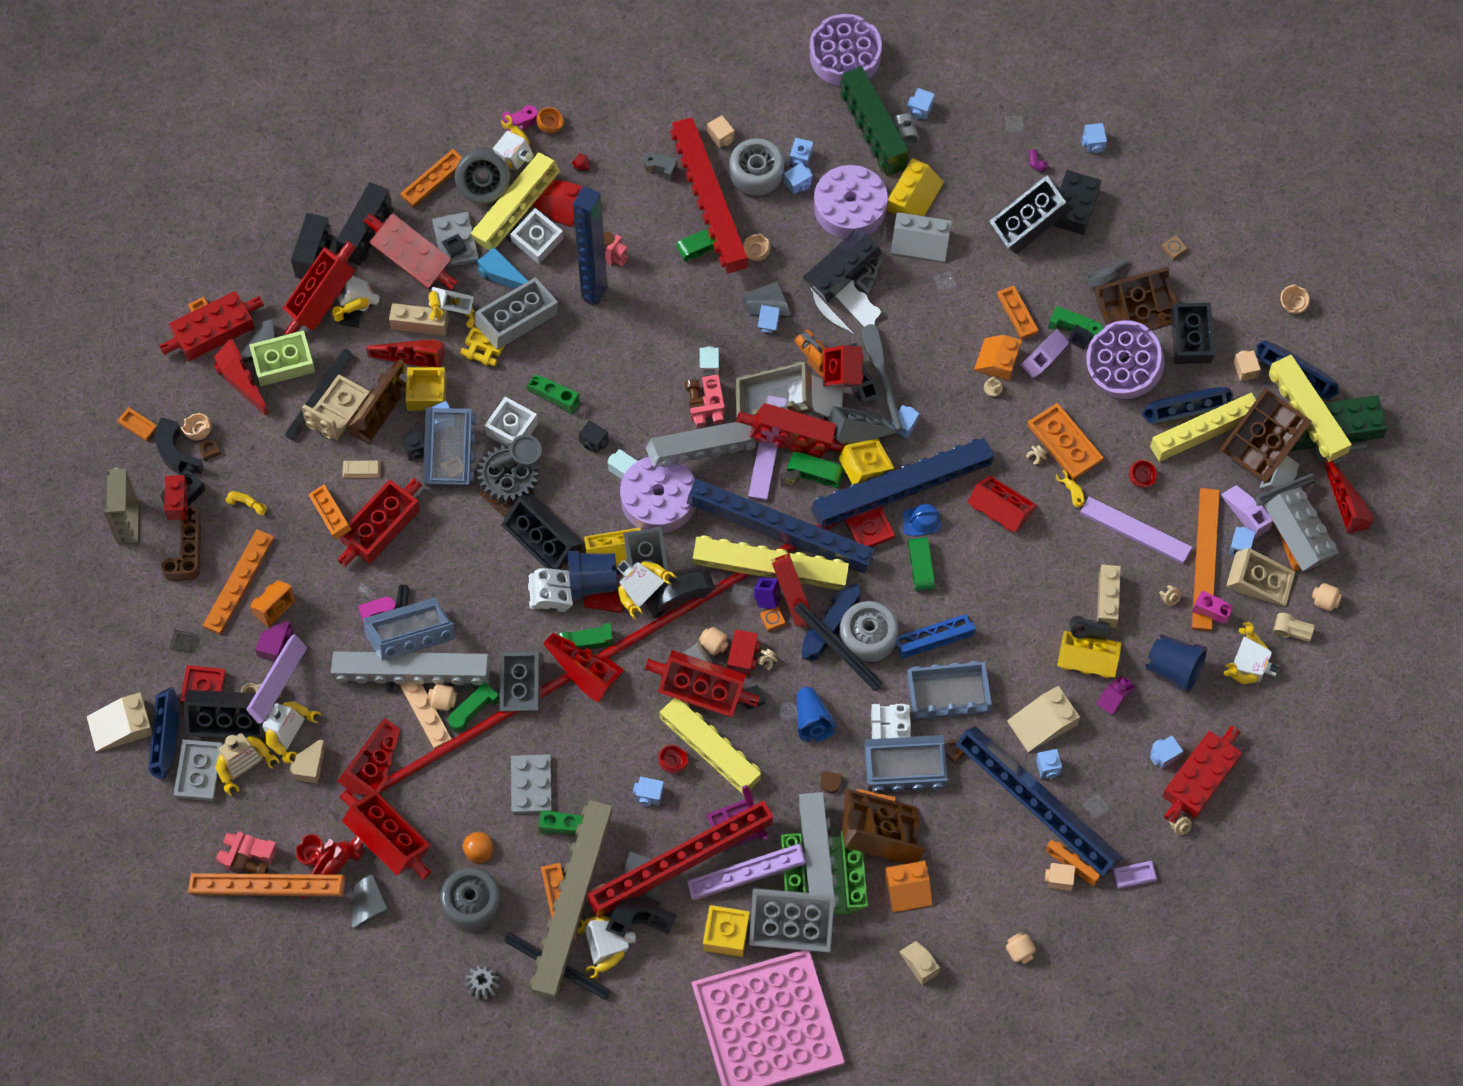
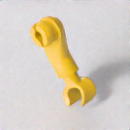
M1062 470L1065 479H1059L1056 474V480L1064 483L1065 487L1071 491L1073 505L1082 507L1085 503L1082 488L1073 480H1070L1067 472Z
M231 491L226 497L228 504L234 505L236 501L245 503L247 506L254 508L260 516H264L267 510L265 504L257 503L255 499L244 493Z

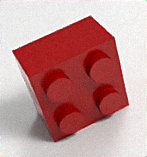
M841 345L823 349V387L846 388L862 385V361L864 358L862 347Z

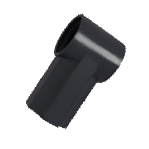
M1074 616L1069 622L1071 634L1077 639L1087 637L1106 641L1108 637L1109 623L1087 620L1082 616ZM1076 625H1083V628L1080 630L1074 629Z

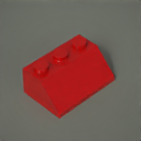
M991 475L977 483L967 502L972 505L973 509L979 512L982 511L988 515L987 517L990 520L998 521L1004 525L1003 527L1011 532L1021 529L1038 506Z

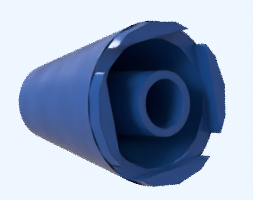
M801 688L796 695L799 738L807 743L811 739H816V742L828 739L834 734V728H837L834 718L814 688Z

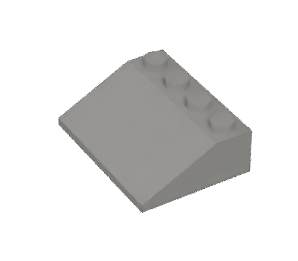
M753 889L749 945L830 952L835 896Z

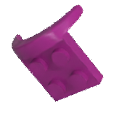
M747 785L742 787L745 800L706 814L711 828L755 805ZM763 829L728 849L757 838L764 841L768 839L766 830Z

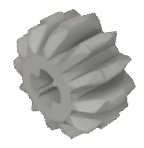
M478 965L477 971L470 969L471 975H466L465 978L468 982L465 984V987L470 989L468 991L469 995L475 994L477 1000L481 995L487 1000L488 993L494 996V990L499 989L497 982L500 979L499 976H495V969L489 971V966L486 965L484 970H482L481 965ZM481 979H485L486 984L483 982V985H479V980L482 982Z

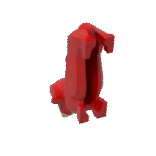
M357 836L350 843L347 841L335 843L329 839L324 846L327 852L320 856L311 875H336L349 859L359 861L362 858L364 843Z

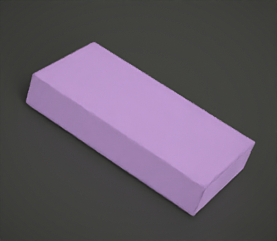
M1152 861L1113 869L1118 889L1157 881Z

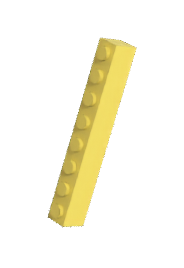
M709 536L696 537L692 564L767 578H777L771 559L787 554L788 551L783 549L769 550L766 546L753 547L744 542L736 544L731 543L727 539L713 540ZM800 552L790 553L801 584L836 590L845 588L849 563H845L840 559L826 560L822 556L809 557L805 553Z

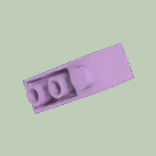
M1056 329L1020 365L1034 378L1050 365L1070 342Z
M1236 485L1221 494V497L1243 525L1255 532L1254 539L1271 529L1273 523L1271 516L1262 505L1258 507L1256 501Z

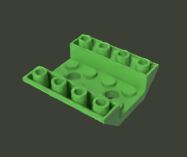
M841 831V836L832 837V848L829 849L830 855L834 856L835 867H832L831 871L832 875L836 874L837 886L833 887L834 894L838 893L839 906H835V913L833 915H847L868 907L863 852L845 848ZM801 833L781 835L782 849L801 844L804 852ZM806 865L784 871L785 891L808 893Z

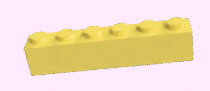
M538 153L531 160L529 165L520 173L518 178L509 186L507 191L470 233L477 244L489 251L500 244L560 172L554 160L541 153Z
M1289 355L1272 363L1269 371L1270 379L1276 382L1280 394L1286 397L1289 405L1312 421L1307 430L1311 440L1318 445L1321 455L1326 457L1328 462H1331L1349 453L1352 444L1293 356Z
M1252 392L1154 436L1150 447L1158 461L1161 462L1237 427L1256 399Z
M674 698L660 711V719L742 794V787L744 785H747L749 790H751L761 780V771L754 763L750 764L746 760V756L741 751H736L727 738L720 737L716 728L712 725L708 726L698 712L694 713L690 709L687 702Z

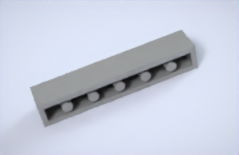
M733 422L651 438L646 451L653 467H667L674 463L683 464L690 460L698 461L705 457H718L721 454H733L745 449L749 451L754 449L758 442L755 439L749 438L751 426Z
M823 792L799 794L808 893L834 895L833 913H835V906H839L838 893L834 894L833 887L837 886L836 874L832 875L831 868L835 867L834 856L829 853V849L832 848V837H828L827 830L830 829V819L825 816V811H828V800L823 798Z

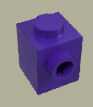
M760 577L754 588V599L757 600L758 608L776 609L782 598L778 578Z

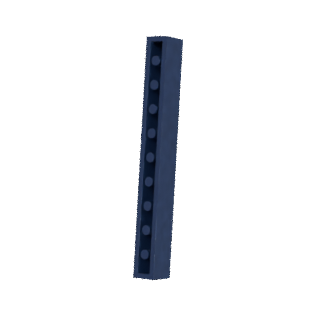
M583 186L573 203L581 298L589 304L595 303L598 305L608 288L601 193Z
M985 438L973 439L966 445H957L947 452L941 451L931 458H922L917 463L912 465L906 464L896 471L890 470L877 478L871 477L861 484L855 483L847 489L836 490L826 497L820 496L813 501L812 512L820 527L825 528L992 465L994 454Z
M696 478L686 504L815 555L825 557L828 560H843L845 563H849L848 568L862 573L866 572L875 550Z
M976 726L967 729L955 745L1102 877L1110 873L1123 858Z

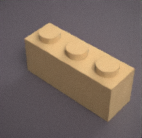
M392 303L389 317L391 330L446 336L449 323L448 311L441 309L443 310V315L438 322L436 317L433 320L429 318L432 312L431 308Z
M1101 565L1098 585L1097 621L1109 623V627L1116 628L1119 613L1121 566Z

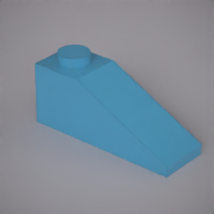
M495 248L477 261L479 274L483 278L487 277L492 282L513 289L528 282Z

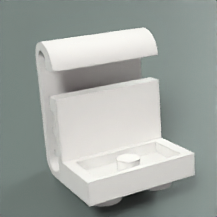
M811 375L814 411L802 414L822 420L825 416L829 420L833 406L842 407L844 388L823 387V379ZM802 379L791 384L789 388V401H794L796 404L802 402Z

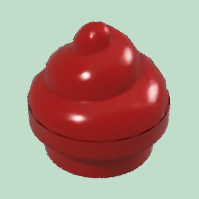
M580 152L571 162L574 166L573 168L582 171L589 170L588 156Z

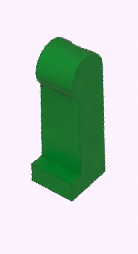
M1056 306L1048 328L1055 330L1058 326L1072 331L1077 324L1092 332L1089 341L1103 330V326L1099 322Z
M533 375L526 386L530 393L565 409V412L571 415L580 403L579 393L545 377Z
M610 623L603 624L602 627L558 634L574 642L576 647L582 650L613 645Z
M483 683L450 714L448 718L450 729L456 733L464 731L466 723L487 704L491 703L495 706L500 701L499 695L487 683Z
M541 810L539 833L575 835L577 826L582 824L584 817Z

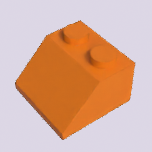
M1007 335L985 338L974 371L1010 381L1021 349L1022 340Z
M279 580L274 584L268 585L265 592L252 601L250 606L252 614L269 628L296 602L292 587Z
M925 861L886 868L885 878L893 913L932 906L930 880Z

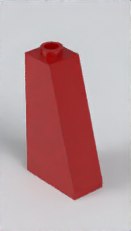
M790 553L771 559L795 625H800L801 628L808 626L794 611V607L799 602H803L809 609L810 606Z

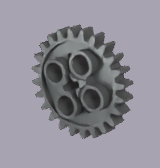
M510 444L508 449L501 445V450L494 447V453L488 451V458L482 457L484 463H479L480 469L477 470L480 488L485 489V495L490 493L491 500L497 497L498 503L501 499L505 500V504L508 503L509 499L515 503V498L529 494L528 490L534 492L533 485H538L539 467L536 464L530 467H521L513 462L511 464L506 463L495 469L491 467L490 462L509 454ZM494 471L499 472L497 475H491ZM519 473H525V474H526L525 476H522V477L518 476ZM506 484L511 485L510 488H504L503 486Z

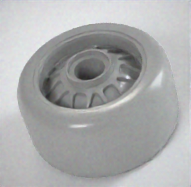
M754 138L740 143L734 149L730 157V177L733 184L741 192L752 196H762L771 193L781 184L784 173V158L782 152L774 143L765 139Z
M864 601L853 605L845 612L840 624V641L861 662L880 661L894 650L898 639V622L894 613L888 607L878 602Z

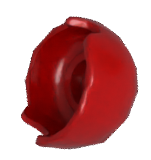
M1141 459L1132 464L1128 475L1130 482L1134 486L1148 488L1156 482L1157 471L1151 462Z
M673 744L664 746L658 754L660 767L670 774L680 773L689 762L687 760V752Z
M308 834L302 837L301 844L296 846V856L302 865L315 866L320 856L326 852L325 844L321 838L315 834Z

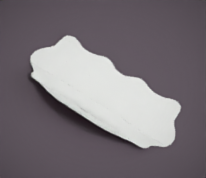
M853 280L836 295L841 303L864 327L874 324L875 319L881 313L878 307L873 306L869 302L865 293L856 290ZM813 291L815 303L822 314L836 325L853 333Z

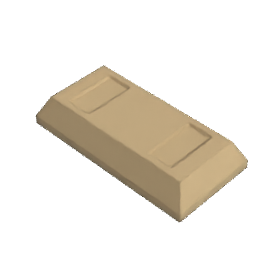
M343 461L342 478H381V461Z

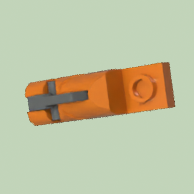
M806 329L803 334H799L796 337L795 343L807 357V363L823 378V349H826V347L809 329Z

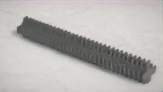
M1311 473L1274 490L1265 492L1262 495L1260 494L1254 498V501H1256V505L1259 507L1281 493L1315 483L1314 474Z

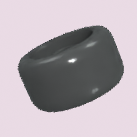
M487 147L474 148L465 153L459 160L455 171V182L459 192L467 200L476 204L493 203L500 199L508 189L510 168L506 159L496 150ZM484 170L488 173V177L482 179L478 176V172Z
M463 868L451 874L444 882L440 893V903L443 914L450 924L460 930L472 932L482 930L496 920L501 910L502 897L499 885L491 874L479 868ZM470 895L475 896V898L472 900L465 899Z

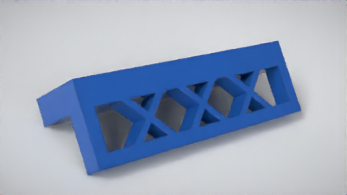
M967 614L899 635L896 646L901 659L975 636L976 628L973 622L970 623ZM965 621V625L954 628L957 622ZM944 627L948 629L936 634L938 628ZM922 633L931 635L925 638L918 639L919 635ZM904 639L912 641L903 645L900 644V641Z

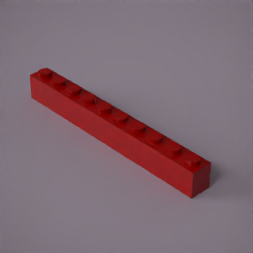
M693 117L672 122V130H670L671 139L676 141L675 148L677 154H681L682 158H680L682 168L687 170V181L693 185L691 190L693 196L698 198L697 206L699 211H703V222L705 225L708 224V235L710 239L715 241L713 247L715 253L720 255L719 263L721 268L724 267L727 274L747 269L748 258Z
M763 800L588 893V902L597 918L614 910L620 902L644 894L771 826L774 816Z

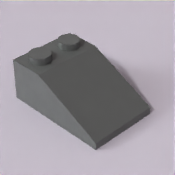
M833 406L828 422L836 424L834 437L841 444L863 442L896 432L893 425L883 415Z
M662 527L623 533L626 562L631 567L637 562L641 564L646 561L658 564L669 572Z
M500 652V711H539L544 675V654L540 652Z

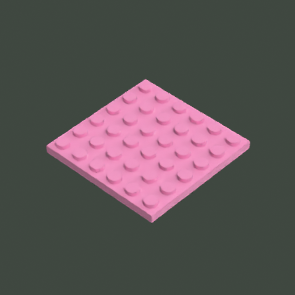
M809 950L798 951L692 982L693 991L722 1086H773L844 1065L845 1062Z

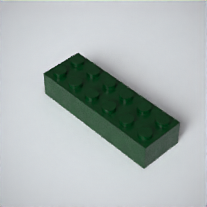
M860 66L842 73L840 97L842 101L847 102L848 112L850 115H854L855 124L858 129L862 130L865 143L870 144L871 154L874 158L877 157L881 172L884 171L888 177L907 168L908 149L863 67Z
M1379 395L1324 403L1350 443L1384 438L1387 424ZM1306 429L1291 451L1312 449L1318 445L1311 440Z

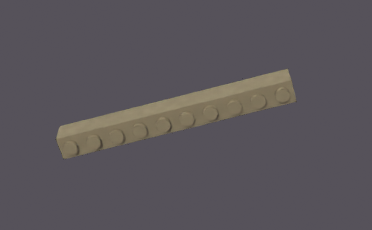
M589 800L588 805H584L581 817L584 818L582 824H578L576 829L577 841L571 845L570 854H572L570 862H566L564 869L566 877L565 880L560 881L558 892L561 893L559 899H555L552 909L555 911L554 916L548 920L547 930L549 932L547 937H543L541 943L543 952L536 959L535 968H537V971L530 979L529 987H532L531 991L534 995L553 1000L557 999L613 814L611 805Z

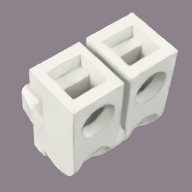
M542 568L535 570L534 574L531 573L529 575L530 609L556 608L559 612H565L573 605L569 571Z
M872 704V739L911 737L910 706L906 704L890 706Z

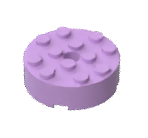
M851 14L829 17L822 21V24L811 35V66L821 79L837 86H841L842 73L860 66L863 67L870 79L878 70L881 61L882 41L880 34L873 24L870 25L862 17Z
M856 165L834 168L827 172L817 183L814 194L816 219L827 232L840 238L848 237L856 228L869 235L876 231L885 219L888 200L887 189L881 178L867 168Z
M1117 321L1105 326L1102 331L1093 337L1087 350V367L1091 377L1104 393L1115 398L1132 399L1140 397L1155 387L1163 374L1165 365L1163 349L1154 333L1138 322ZM1124 357H1130L1128 361L1121 362Z
M649 457L637 461L626 471L620 486L621 506L626 518L641 530L662 527V532L668 533L679 529L689 521L696 508L686 504L695 481L693 474L684 464L674 463L667 467H653Z

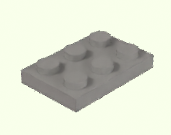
M468 212L432 219L440 251L450 258L442 245V241L456 234H459L467 247L466 252L450 258L451 263L447 268L479 260L474 238L470 234L472 228Z
M183 740L173 794L174 798L214 801L218 779L215 766L219 757L218 749L223 745L222 743Z
M550 754L511 756L512 814L541 813V810L552 811Z

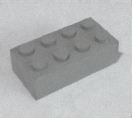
M535 277L476 311L475 325L498 350L556 316L558 302Z
M1301 487L1281 493L1264 505L1302 571L1322 565L1339 554L1335 542L1330 538L1326 527L1320 521L1316 510L1310 504L1306 493Z

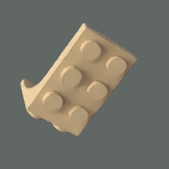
M338 374L313 409L303 405L302 411L306 425L312 430L320 431L326 438H333L337 441L348 427L350 419L358 413L359 406L368 399L370 391Z

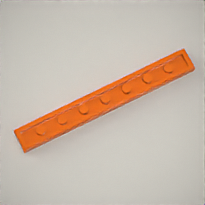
M1200 488L1193 607L1202 591L1214 596L1219 490ZM1192 613V630L1211 632L1212 618L1201 613L1199 615Z
M191 873L188 893L193 895L343 897L345 876Z

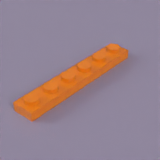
M256 529L203 623V628L221 635L274 541V536Z

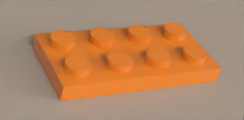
M1058 403L1027 422L1030 430L1072 480L1095 467L1104 459Z

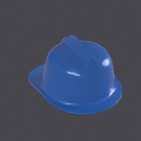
M923 504L903 512V533L906 535L919 536L937 532L942 527L939 511L930 504Z

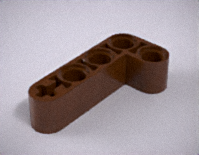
M187 505V520H181L180 557L167 558L161 563L162 573L168 581L194 580L200 574L201 517L194 505ZM195 532L192 536H187L188 533ZM191 549L194 550L192 553H187ZM194 567L193 570L186 571L187 568ZM169 568H175L173 571L167 572Z

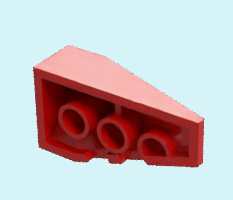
M553 180L532 206L550 217L554 222L573 227V203L583 186L566 181Z
M232 339L228 340L214 357L216 361L214 368L217 374H222L225 381L259 411L267 415L266 404L257 386L253 385L254 382L248 369L245 370L243 359Z
M417 340L369 345L366 348L367 355L370 358L397 362L401 359L404 361V364L428 368H441L446 352L444 343L439 340Z
M1326 460L1324 468L1347 534L1369 529L1373 522L1372 512L1368 511L1365 502L1333 461L1328 462Z
M552 633L543 642L544 646L581 691L597 703L607 694L624 671L623 668L605 656L599 658L591 654L592 650L587 648L582 650L576 647L574 642L555 633Z
M384 717L337 782L354 794L368 796L374 791L379 793L387 782V774L392 763L391 759L400 728Z

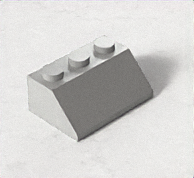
M897 212L891 254L945 263L952 221Z

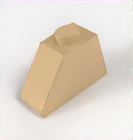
M318 740L296 755L295 762H292L290 767V773L295 781L318 783L325 751L323 740Z
M917 941L899 951L921 985L939 975L940 967L929 951Z

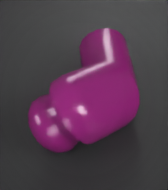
M1036 149L1029 150L1030 166L1038 172H1045L1049 167L1048 162L1038 159V151Z

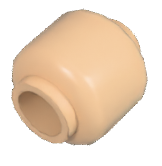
M1323 583L1319 588L1315 587L1312 598L1315 599V606L1332 611L1334 608L1337 609L1339 607L1342 594H1340L1339 588Z
M715 627L706 628L699 638V642H701L700 644L704 650L713 656L718 655L720 652L723 654L729 645L727 643V635Z
M436 684L434 689L429 690L427 700L431 701L432 708L449 711L451 707L454 708L457 693L451 686Z
M1020 932L1007 940L1006 949L1014 962L1022 961L1025 964L1033 959L1032 954L1035 953L1036 947L1027 934L1022 935Z

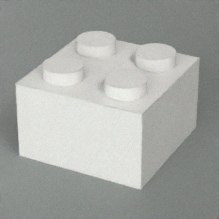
M536 208L511 233L512 243L538 264L564 239L563 231Z
M504 397L484 425L486 436L508 447L517 436L531 435L538 425L536 413Z

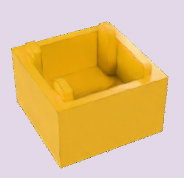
M407 367L406 405L408 411H425L426 407L431 408L446 401L447 377L445 368Z
M878 438L845 445L839 457L852 484H861L871 477L877 478L884 475L887 471L894 470Z
M710 905L703 940V951L743 957L750 911Z

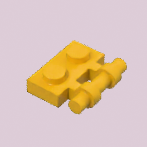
M472 327L465 340V345L470 346L469 350L462 348L460 355L466 356V359L480 361L486 366H496L497 359L491 357L492 355L500 357L505 346L497 350L478 328ZM477 349H478V350L484 351L485 354L483 355V354L477 353L476 351H477Z

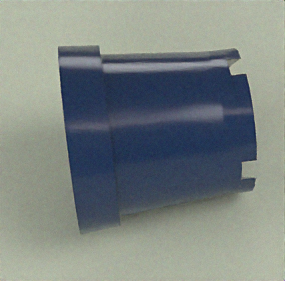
M568 551L572 601L582 600L585 596L618 591L615 553H579V551Z
M1160 634L1161 640H1155L1148 659H1151L1150 665L1146 663L1145 668L1177 685V689L1188 694L1201 673L1208 648L1197 643L1192 645Z

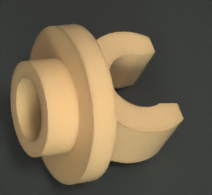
M994 376L989 378L984 384V392L991 397L1001 394L1003 389L1002 383L996 380Z
M1033 445L1031 448L1034 451H1030L1026 455L1027 458L1036 455V460L1033 464L1038 465L1041 463L1042 458H1047L1045 455L1047 451L1040 445L1037 447Z
M1168 585L1166 593L1163 591L1159 593L1165 604L1173 606L1179 602L1181 592L1179 589Z
M769 649L766 651L761 650L762 656L757 659V663L763 665L766 661L763 667L766 670L772 668L773 662H778V659L775 658L777 654Z
M1182 814L1179 815V820L1176 823L1169 822L1171 828L1179 836L1188 833L1191 828V820L1188 817H1183Z

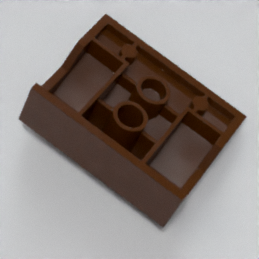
M1169 266L1111 281L1103 285L1093 286L1097 304L1106 326L1117 321H1134L1143 324L1150 330L1171 324L1170 312L1173 303H1178L1171 289Z
M400 359L389 367L385 374H381L376 387L370 390L368 399L359 406L355 418L352 417L350 419L348 429L351 436L369 445L406 391V383L399 378L401 374L406 372L403 360Z
M1265 388L1220 450L1267 483L1312 421Z
M846 789L842 828L845 848L904 864L915 863L921 859L926 852V847L918 845L917 834L920 820L915 806Z

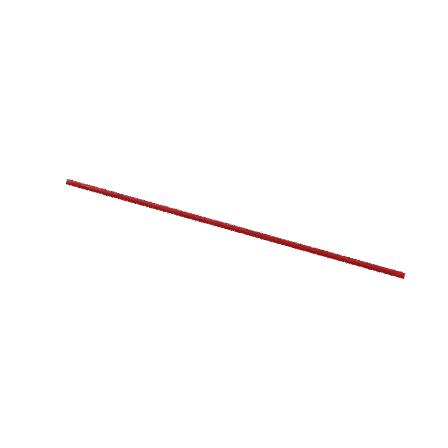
M835 523L822 529L828 530L833 526L837 525L838 523ZM786 543L777 549H783L789 553L797 547ZM734 573L717 583L715 589L705 598H692L595 656L611 658L747 578L750 574ZM567 672L542 686L541 698L570 682L572 679ZM499 711L390 775L379 793L519 711Z

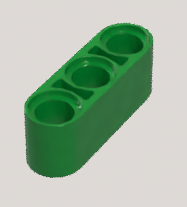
M705 229L679 240L676 243V247L684 262H688V259H695L704 255L705 252L714 251L713 243L715 241L710 239L708 230Z
M794 452L786 471L790 475L796 474V477L810 481L812 479L816 483L826 486L832 485L833 488H838L844 468L830 461Z
M928 538L908 539L910 563L913 567L914 590L935 589Z

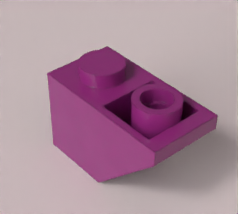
M285 620L261 632L255 648L257 657L276 661L288 639L293 635L294 629H292L290 621Z
M1120 676L1107 685L1096 704L1113 715L1133 693L1136 686L1128 678Z

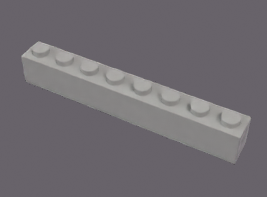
M333 652L331 675L334 681L339 683L375 681L380 684L386 682H395L397 684L433 682L434 684L453 683L462 685L464 683H472L474 685H482L483 683H489L491 661L488 654L407 653L381 661L376 652Z

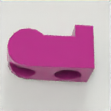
M527 105L514 114H510L509 111L502 114L504 123H509L506 119V115H509L512 119V124L521 130L533 126L537 122V109L532 105Z
M1202 591L1197 598L1192 612L1198 615L1200 613L1219 623H1226L1233 607L1222 599Z
M383 597L359 605L358 608L364 623L363 618L394 610L396 606L392 598Z

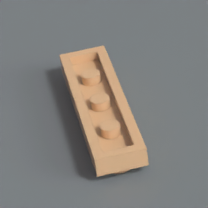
M414 682L400 684L434 750L452 740L436 709L432 708L431 701L427 700L428 694L423 685Z

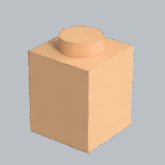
M722 115L707 124V133L719 148L724 145L728 146L733 142L734 129Z
M1254 350L1241 351L1235 355L1234 365L1240 382L1258 378L1260 367Z
M1051 863L1050 869H1046L1045 881H1048V888L1072 891L1075 866Z

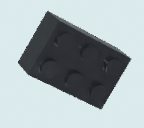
M1066 170L1060 190L1074 209L1053 226L1084 235L1100 191L1102 180Z
M306 213L291 258L295 278L303 279L323 248L328 249V245H332L334 235L331 233L332 226L329 225L328 217Z
M1173 303L1170 315L1174 364L1212 363L1215 356L1211 303Z

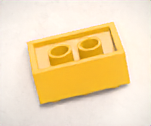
M912 158L888 198L887 211L896 215L899 212L925 216L944 184L943 180L929 165Z
M634 528L584 536L586 553H615L616 566H618L623 560L626 561L623 533L641 529Z
M1064 631L1057 666L1064 670L1074 669L1084 674L1094 673L1099 674L1103 678H1115L1121 642L1087 637L1077 639L1072 636L1071 632Z

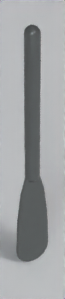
M869 324L862 329L861 337L873 365L878 370L895 429L901 431L903 429L884 368V352L879 330L876 325Z

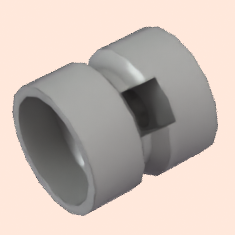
M900 114L894 117L892 122L906 147L917 144L919 136L915 128L913 116L911 114Z

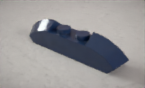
M1264 340L1257 344L1256 357L1262 362L1271 366L1272 363L1292 355L1319 396L1330 399L1339 394L1338 383L1320 369L1269 341Z
M1219 387L1160 399L1148 404L1142 412V416L1148 423L1156 424L1206 413L1231 402L1233 392L1229 387Z
M858 584L845 587L836 593L831 599L834 605H830L827 608L826 616L821 620L834 635L840 630L841 620L845 612L860 602ZM814 630L807 632L802 645V657L807 661L818 660L828 646Z
M172 686L158 693L155 698L148 770L152 776L163 780L170 772L175 756L179 703Z

